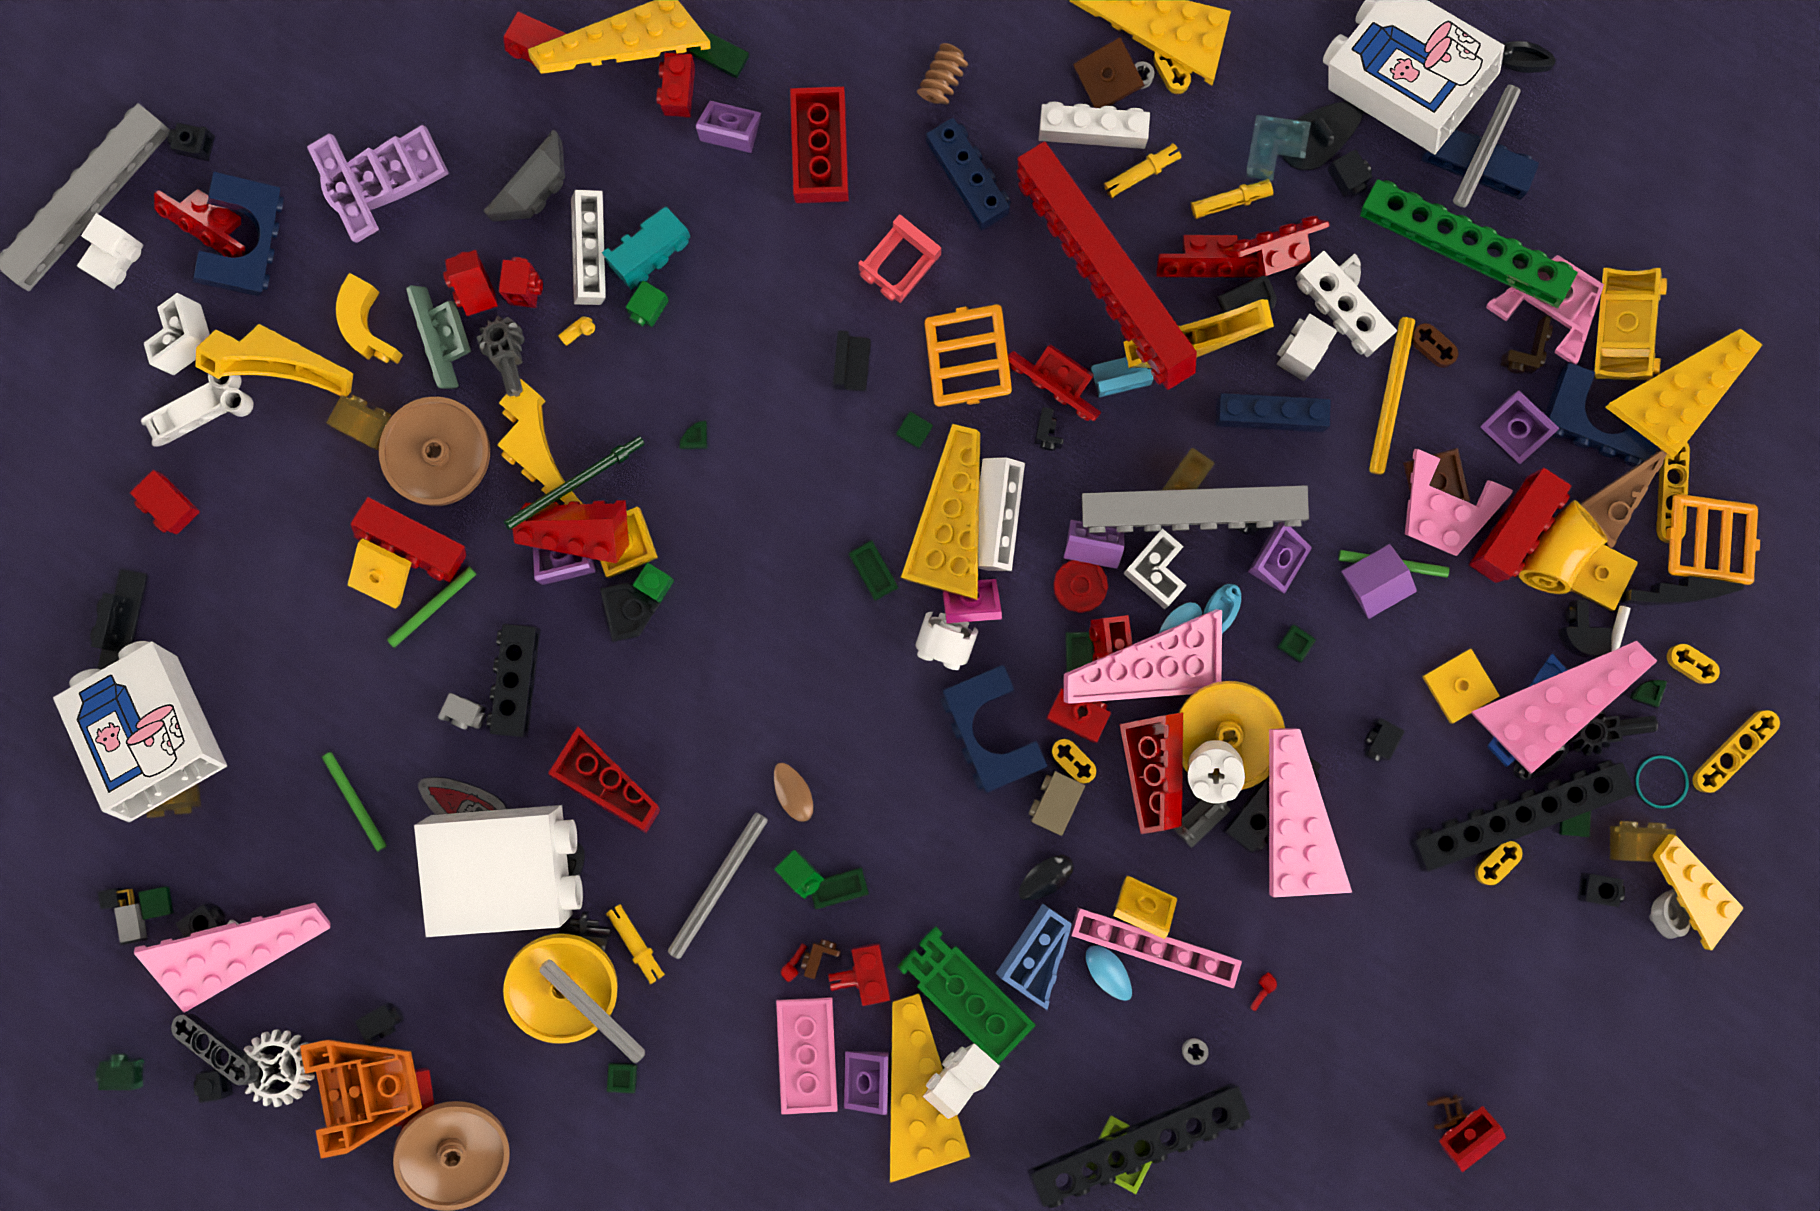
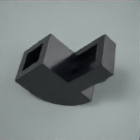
M1575 600L1569 602V606L1565 611V619L1569 623V627L1558 629L1559 637L1564 647L1580 657H1600L1612 652L1611 628L1589 627V601Z

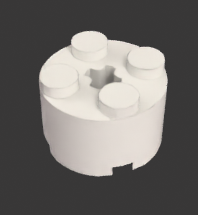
M933 612L926 613L915 644L918 649L917 656L928 661L935 659L944 662L943 665L949 669L959 670L960 665L967 664L978 634L977 628L974 627L973 631L970 630L968 622L946 623L945 613H940L939 617H932Z
M1211 740L1201 744L1192 752L1188 760V782L1194 795L1210 803H1223L1237 797L1245 780L1243 760L1233 746L1224 741ZM1214 768L1219 769L1220 772L1218 773V775L1212 774Z

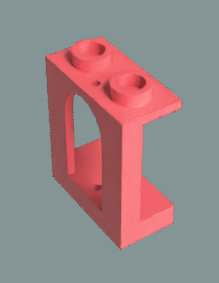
M899 214L893 221V228L864 262L862 260L859 261L860 276L869 284L874 282L881 287L880 292L890 301L895 299L901 303L941 256V247ZM904 238L923 255L898 284L891 285L878 274V269Z

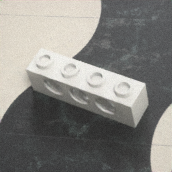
M575 190L571 198L574 304L601 305L606 298L604 256L601 253L604 251L602 191Z
M1325 251L1312 260L1296 276L1295 279L1298 281L1297 286L1304 294H1309L1316 301L1315 305L1321 313L1330 316L1334 321L1333 325L1336 330L1350 338L1353 348L1359 354H1364L1368 358L1397 332L1394 326ZM1321 281L1328 282L1331 285V291L1322 290L1319 283ZM1338 301L1346 302L1350 310L1342 311L1338 307ZM1356 321L1365 322L1368 331H1360L1356 326Z

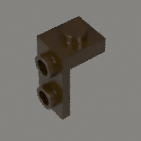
M1545 315L1538 321L1531 354L1509 350L1502 355L1500 366L1507 367L1509 372L1515 374H1523L1524 372L1532 374L1542 367L1547 356V352L1544 351L1545 342L1549 341L1553 331V326L1550 325L1551 317Z

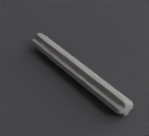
M1508 85L1505 88L1453 199L1455 205L1462 208L1468 205L1521 91L1518 87Z
M548 959L541 965L540 973L632 1062L637 1063L644 1057L645 1050L552 960Z

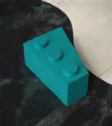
M664 207L640 224L641 229L634 236L630 237L626 234L622 237L621 241L623 244L611 252L607 248L601 252L609 267L630 290L635 286L639 287L643 280L646 282L649 278L648 275L655 268L657 270L662 268L674 251H681L689 242L688 239L691 236L688 229L667 207Z

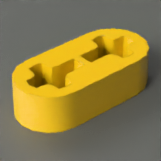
M1155 51L1153 56L1154 66L1167 89L1174 94L1184 93L1191 82L1190 72L1171 58L1169 61L1170 67L1166 60H1160L1162 54ZM1173 72H1175L1178 78H1184L1182 86L1179 83H1173L1175 77Z
M1678 644L1672 646L1667 652L1669 665L1696 683L1709 684L1718 679L1720 674L1718 664L1692 646ZM1684 651V657L1691 662H1678L1679 656L1676 655V652ZM1695 666H1708L1707 672L1710 673V676L1702 677L1703 672Z
M1061 739L1054 743L1051 750L1053 759L1075 781L1084 784L1094 779L1096 776V766L1072 741ZM1058 745L1063 747L1069 745L1071 749L1068 752L1074 759L1070 761L1065 756L1059 758L1057 756L1059 753ZM1076 761L1081 766H1090L1088 770L1090 776L1088 778L1085 776L1079 778L1077 776L1079 770L1074 765Z
M1514 841L1494 847L1475 867V877L1482 884L1496 885L1520 862L1523 854L1522 848ZM1503 848H1513L1514 850L1511 854L1514 857L1512 859L1505 858L1501 862L1500 859L1505 855ZM1496 864L1497 867L1492 871L1493 879L1489 877L1484 878L1486 873L1484 867L1491 868Z

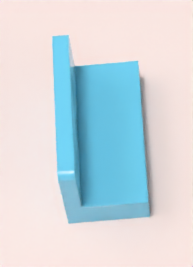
M1127 357L1096 364L1091 367L1099 398L1149 386L1154 380L1151 369L1129 368Z

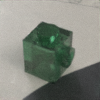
M126 1053L110 1054V1059L100 1061L96 1069L95 1078L98 1083V1090H135L143 1087L144 1058H128Z

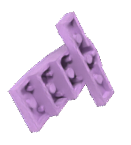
M423 125L401 138L397 136L392 137L374 150L367 148L349 162L346 161L335 137L331 134H327L307 146L321 175L320 182L325 199L339 213L351 240L356 243L379 230L370 210L403 198L449 174L427 127Z

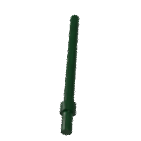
M637 436L623 446H616L603 459L504 520L506 528L508 530L513 529L610 466L627 460L629 454L645 445L643 439Z

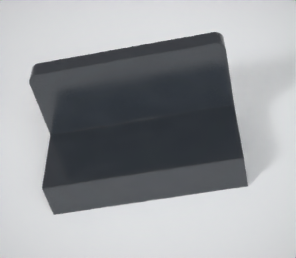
M838 330L833 378L834 389L860 392L867 390L870 338L849 336V331Z

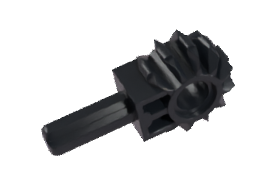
M1602 712L1575 734L1568 743L1575 742L1573 750L1575 752L1582 750L1585 756L1591 755L1592 752L1601 754L1602 747L1609 748L1611 746L1610 742L1623 741L1622 736L1656 732L1658 730V721L1655 716L1620 720L1619 715L1606 717V714ZM1588 725L1592 727L1594 732L1591 739L1585 734V729Z

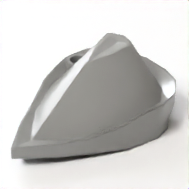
M1674 888L1662 893L1655 899L1651 907V914L1649 915L1657 930L1667 939L1685 936L1691 925L1689 922L1690 916L1685 907H1681L1677 901V893Z

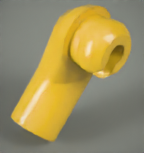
M583 316L561 332L558 337L567 346L582 333L584 335H591L595 331V324L592 323L591 318Z

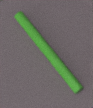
M1340 550L1338 561L1356 563L1370 554ZM1402 560L1410 572L1448 577L1449 567Z
M469 566L389 637L387 641L395 648L477 575L475 571Z
M332 752L322 756L324 763L377 852L387 847Z

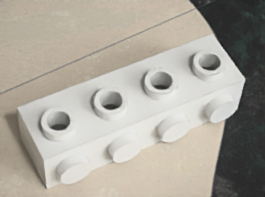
M1049 102L1042 104L1038 141L1145 149L1149 134L1150 112H1144L1140 108H1130L1126 111L1117 110L1113 106H1103L1100 109L1090 108L1087 104L1063 106L1060 102Z
M1007 457L982 459L979 483V569L987 571H1012L1025 467L1023 462Z

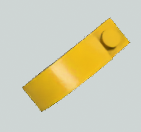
M349 273L340 288L336 302V317L342 335L366 359L370 360L373 355L385 363L391 360L398 364L403 354L396 348L373 336L368 327L369 310L380 292L371 284Z

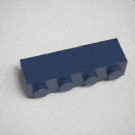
M1456 128L1436 154L1425 149L1421 161L1464 177L1482 137L1473 133L1466 134L1458 131ZM1497 143L1478 183L1521 200L1529 191L1539 162L1534 161L1527 154L1511 152L1506 146Z
M1221 393L1216 400L1215 426L1324 432L1330 427L1331 399Z

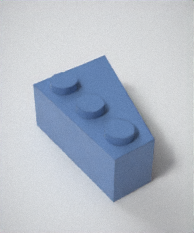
M1042 904L996 974L1047 1010L1051 990L1056 982V973L1060 959L1063 957L1072 924Z

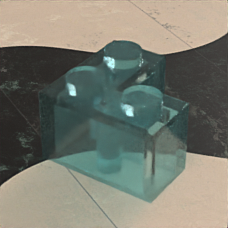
M1256 115L1247 165V177L1274 180L1278 155L1305 158L1311 122Z

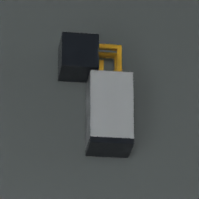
M114 888L98 892L100 910L115 909L120 945L148 940L141 904H135L133 889L123 890L122 888ZM127 892L128 896V906L126 905V899H124L123 893Z

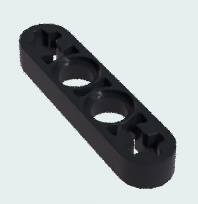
M185 1014L175 1017L171 1025L173 1036L232 1083L248 1085L258 1079L259 1066L256 1061L198 1016ZM204 1034L209 1038L207 1049H204L201 1044ZM224 1049L229 1054V1060L226 1064H223L221 1061V1053Z

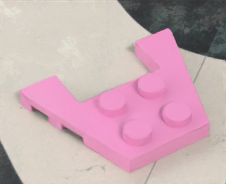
M1557 255L1551 260L1566 262L1573 267V270L1578 272L1559 308H1555L1513 287L1507 289L1505 293L1496 299L1494 298L1489 301L1486 308L1507 321L1520 303L1526 300L1570 329V332L1556 348L1555 354L1569 363L1577 365L1604 284ZM1538 272L1540 279L1544 281L1550 280L1547 273Z
M1414 449V467L1410 478V483H1412L1410 500H1408L1405 535L1457 556L1509 498L1513 490L1487 480L1475 506L1429 486L1440 458L1422 450Z

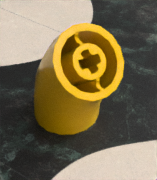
M1573 500L1554 517L1555 520L1546 532L1542 531L1537 539L1540 543L1532 554H1527L1523 562L1525 565L1519 573V578L1527 585L1547 593H1568L1584 564L1608 541L1598 523L1576 500Z

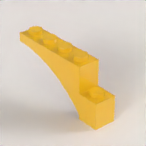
M1264 299L1229 312L1179 326L1197 351V357L1274 327L1268 300ZM1127 340L1123 342L1129 368H1151L1148 362L1143 363L1136 353L1137 347L1132 340L1130 342Z
M260 324L240 342L216 329L196 347L195 367L218 379L222 376L230 375L274 376L312 384L344 398L352 390V372Z
M520 378L523 388L520 396L510 397L506 394L499 402L505 409L502 412L503 415L513 423L518 420L498 443V446L504 450L500 455L512 465L518 462L524 468L521 473L531 482H534L536 479L544 485L541 490L547 494L565 483L555 465L544 431L542 405L545 403V400ZM572 491L560 498L564 505H568L570 501H579L580 504H583Z

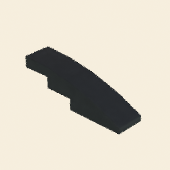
M1687 576L1679 579V585L1658 583L1651 585L1650 592L1633 589L1625 591L1622 594L1621 603L1649 606L1692 603L1743 590L1744 584Z

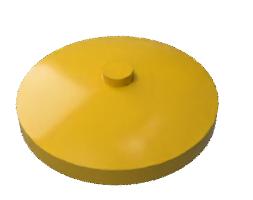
M1221 681L1199 689L1185 701L1179 713L1183 712V767L1187 772L1188 760L1193 751L1206 741L1220 740L1233 746L1243 760L1245 780L1241 790L1253 787L1269 776V729L1285 728L1280 710L1267 694L1243 682ZM1214 768L1212 774L1218 775V773L1220 772L1219 769Z
M551 934L533 940L515 955L505 976L504 1001L511 1018L525 1033L538 1040L550 1043L575 1042L595 1033L598 1028L558 991L539 970L548 959L552 960L610 1016L616 1003L618 988L617 976L611 960L600 947L580 936Z

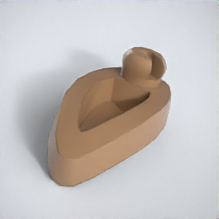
M778 763L774 770V784L780 804L795 820L808 821L813 814V800L808 785L792 767L785 763Z

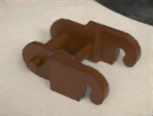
M1454 1094L1453 1098L1442 1096L1435 1098L1434 1101H1427L1428 1106L1444 1104L1448 1116L1446 1121L1441 1122V1124H1434V1129H1443L1457 1125V1120L1461 1122L1465 1120L1464 1118L1468 1114L1463 1113L1460 1103L1463 1100V1096ZM1448 1104H1455L1458 1115H1451Z

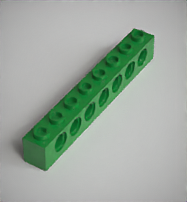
M1377 179L1362 207L1361 217L1555 308H1559L1578 273L1566 262L1551 260L1540 250H1530L1523 247L1520 241L1513 238L1506 239L1498 235L1490 227H1480L1472 223V220L1464 215H1454L1440 204L1428 203L1417 193H1407L1400 190L1391 181ZM1397 203L1401 209L1397 211L1391 210L1388 204ZM1420 214L1424 216L1426 221L1417 222L1412 216ZM1446 226L1449 228L1450 233L1443 234L1439 232L1437 227ZM1470 237L1474 240L1475 244L1466 245L1462 238ZM1496 249L1500 256L1492 257L1488 254L1487 250ZM1519 260L1523 262L1525 268H1516L1512 261ZM1538 272L1547 273L1550 280L1544 281L1540 279Z

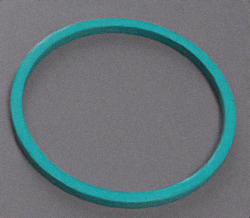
M1654 756L1644 761L1638 768L1635 776V786L1639 796L1645 803L1655 808L1665 809L1676 806L1685 798L1689 788V779L1685 768L1674 758ZM1658 758L1668 759L1676 763L1685 777V789L1682 796L1676 802L1667 806H1659L1649 802L1643 796L1639 787V775L1642 768L1648 762Z

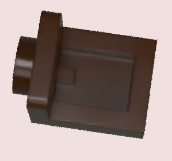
M821 939L820 943L814 942L811 953L805 952L801 968L806 969L805 977L816 978L823 952L837 957L840 956L841 950L836 948L837 943Z

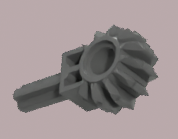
M497 316L494 322L487 320V326L480 328L481 335L476 338L482 354L486 355L501 372L507 395L518 397L523 391L516 366L523 363L520 354L522 351L520 345L525 342L522 335L523 332L521 327L509 317L502 319Z

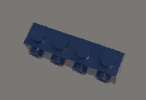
M951 118L926 133V144L982 231L1009 215L1011 201L1004 190L1000 191L996 186L995 182H997L993 171L990 168L986 169L981 162L983 157L977 146H971L967 140L969 135L962 123L957 124L955 119Z

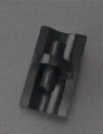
M582 911L580 919L571 918L570 924H563L560 932L557 934H571L583 937L596 944L605 952L611 937L612 927H600L599 920L590 919L589 911Z

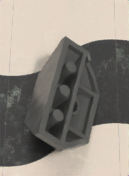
M555 130L551 131L519 171L483 210L491 221L531 218L535 213L538 214L543 210L547 198L552 193L555 194L560 190L564 183L565 171L562 141Z

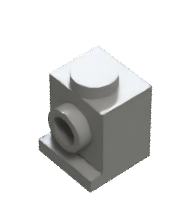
M449 693L438 718L444 721H450L453 718L451 724L465 730L468 726L479 729L486 716L483 713L485 707L456 694Z

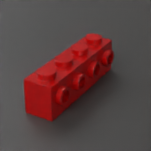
M369 497L366 498L350 523L354 537L359 541L363 538L412 562L410 567L415 569L420 567L426 570L430 577L438 581L444 579L451 582L467 556L464 545Z

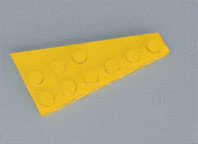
M653 0L528 49L529 58L539 72L544 74L574 69L576 64L591 62L592 66L602 65L601 61L616 59V62L658 57L663 51L676 50V54L687 52L686 48L700 46L701 50L711 49L708 37L678 0Z
M1069 0L1093 16L1104 18L1112 23L1111 26L1119 31L1121 29L1133 36L1132 39L1154 52L1161 53V56L1166 59L1171 58L1183 65V68L1191 74L1195 72L1205 78L1204 81L1211 86L1213 85L1231 11L1188 0Z
M1738 329L1613 400L1605 408L1674 458L1763 344L1742 329Z
M952 424L901 578L904 580L978 600L980 432L978 430Z
M919 993L895 1000L892 1004L890 1183L970 1157L958 1115L947 1119L923 1097L928 1090L926 1087L927 1082L935 1073L939 1075L943 1067Z

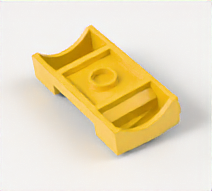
M1603 268L1602 283L1604 286L1600 300L1595 377L1596 379L1650 380L1654 378V374H1660L1661 358H1655L1658 305L1661 295H1666L1667 278H1662L1661 268L1642 271Z

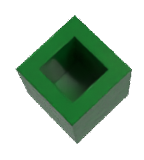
M643 280L626 306L630 314L629 318L642 327L644 324L653 327L669 299L664 292Z
M647 562L633 586L661 603L675 580Z
M795 850L774 869L804 899L808 895L815 893L820 883L824 880L812 865Z

